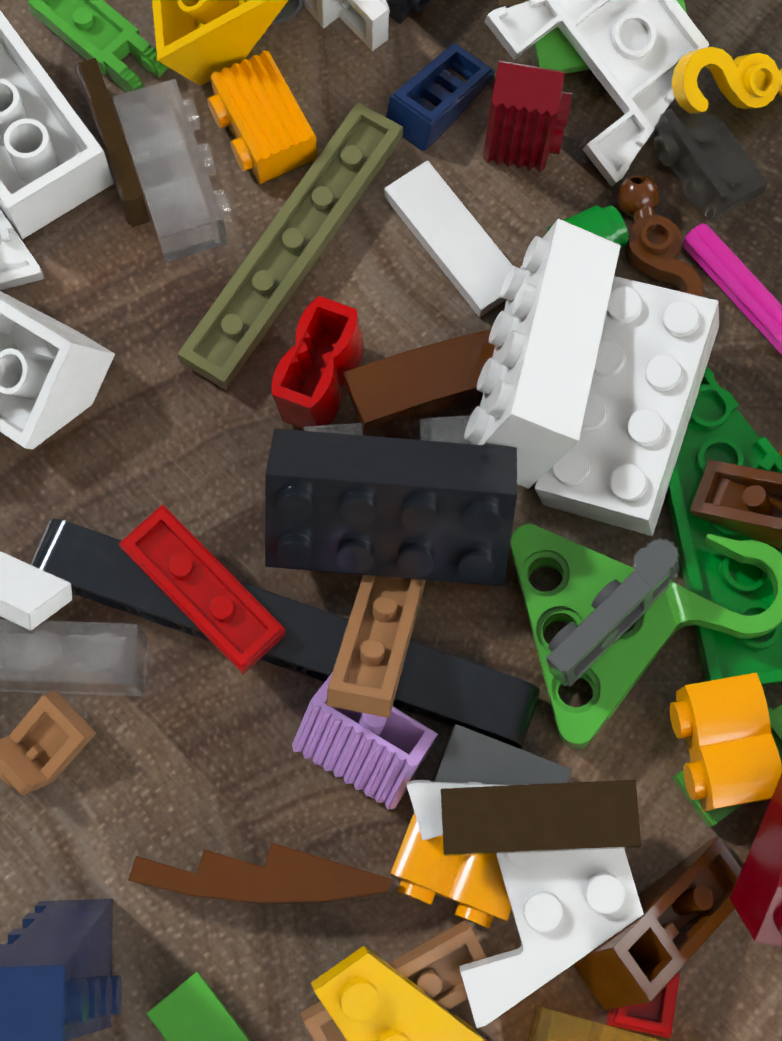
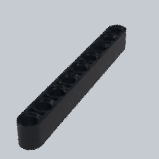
M52 518L49 520L30 565L71 583L72 594L210 642L121 550L118 544L122 540L61 519ZM240 582L287 632L260 660L325 682L333 672L349 619ZM410 641L393 707L450 727L457 724L516 748H522L541 691L535 685L517 677Z

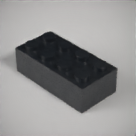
M274 428L265 475V567L504 586L517 500V448Z

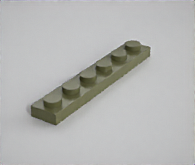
M357 101L177 354L180 363L223 389H228L403 138V127Z

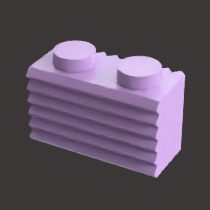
M331 673L308 705L292 743L293 751H302L304 758H311L314 765L324 767L325 771H333L335 778L343 777L345 784L353 783L355 790H362L366 797L374 798L376 803H385L387 810L395 809L408 790L407 782L415 779L438 734L393 706L389 718L327 706V689L332 676Z

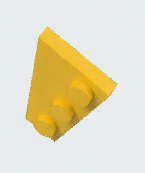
M362 946L311 982L315 994L347 1041H487L471 1025L456 1014L453 1015L426 995L423 989L366 946Z

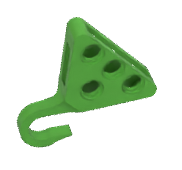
M524 524L518 527L511 537L513 561L559 738L562 743L573 750L587 748L670 638L681 628L696 625L720 631L737 638L749 639L763 636L778 627L782 622V554L772 546L760 541H738L707 534L704 545L739 563L754 565L768 575L774 589L771 606L760 614L745 616L732 612L676 583L670 582L669 588L635 622L633 629L624 633L580 677V679H583L591 686L593 697L584 706L571 707L565 704L559 697L558 690L562 683L550 673L546 657L551 651L548 649L549 644L545 641L543 634L548 626L556 622L568 624L574 622L579 626L595 610L592 607V602L598 593L615 579L622 583L634 572V568L536 525ZM541 567H550L559 572L562 582L556 589L544 592L535 589L530 584L529 578L535 570Z

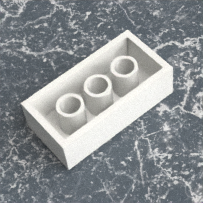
M0 11V208L20 237L24 239L113 185L114 181L104 150Z
M560 219L556 220L543 238L539 236L534 237L526 251L522 266L520 268L512 266L504 280L500 297L507 300L505 309L497 316L489 335V343L495 345L493 357L486 361L477 382V390L483 392L480 407L477 406L472 412L464 434V438L471 441V444L517 448V484L528 489L579 441L621 246Z
M614 276L579 441L535 485V490L544 506L653 536L719 328L718 300Z

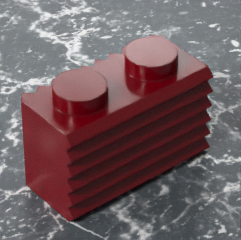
M499 60L483 159L486 163L494 160L497 165L502 162L507 167L515 164L518 169L525 165L528 171L535 167L538 172H541L546 167L549 153L559 155L572 100L571 92L562 91L565 71Z

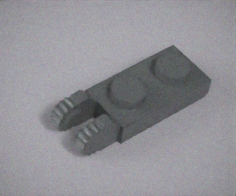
M661 537L658 540L652 539L651 543L647 542V547L641 548L634 555V572L622 583L617 579L608 583L592 602V607L595 610L579 626L574 622H570L552 639L548 646L551 653L546 659L550 673L565 687L567 685L570 687L669 588V583H674V578L678 577V559L680 557L678 547H674V542L670 543L668 538L662 540Z

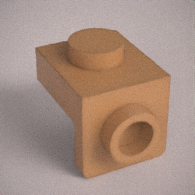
M57 690L46 693L38 700L12 733L0 739V779L8 786L15 788L22 795L49 785L60 776L96 732Z

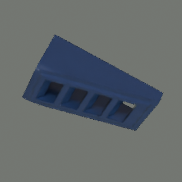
M453 43L390 96L386 118L403 127V138L419 150L425 151L442 136L494 77L495 70L456 43ZM451 68L459 75L467 79V81L464 83L456 76L448 72V70ZM422 98H425V99H426L427 101H429L431 104H433L434 106H436V108L433 107L432 105H430L429 103H427V102H426L425 100H423Z

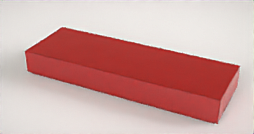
M163 504L118 544L121 550L242 675L287 634L286 629Z

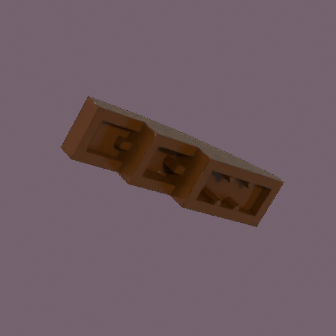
M491 329L402 352L343 372V381L363 430L374 428L412 413L418 419L465 402L467 408L481 403L483 392L477 390V382L486 361L493 357L495 345L489 343Z
M271 843L264 867L204 849L196 874L136 856L128 881L198 898L255 904L328 903L387 894L392 880Z

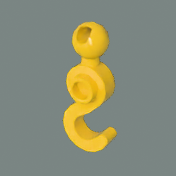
M715 47L701 48L689 51L681 57L673 72V95L679 106L688 113L705 112L708 109V100L703 96L697 84L698 74L703 67L710 70L720 91L737 108H760L773 101L777 93L782 97V68L779 70L775 61L762 53L738 56L733 60L723 49Z

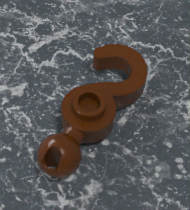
M635 175L625 179L618 188L617 202L622 212L634 218L635 222L630 228L628 244L625 246V255L628 261L642 273L656 280L675 285L679 288L680 292L703 297V283L697 271L686 262L677 260L682 246L680 230L669 218L655 215L654 209L659 202L658 186L654 180L645 175Z

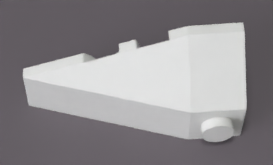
M1 291L0 432L22 447L34 449L93 404L115 353L73 328Z

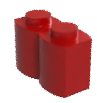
M319 296L303 312L296 329V345L279 361L272 379V396L283 422L307 431L323 432L335 418L341 403V386L345 384L343 372L359 367L364 352L362 331L355 308Z

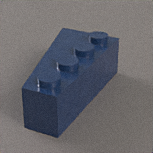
M113 899L39 901L35 905V913H28L22 919L23 928L13 929L8 934L7 944H0V1041H68L111 1027V1015H119L121 1011V976L112 975Z

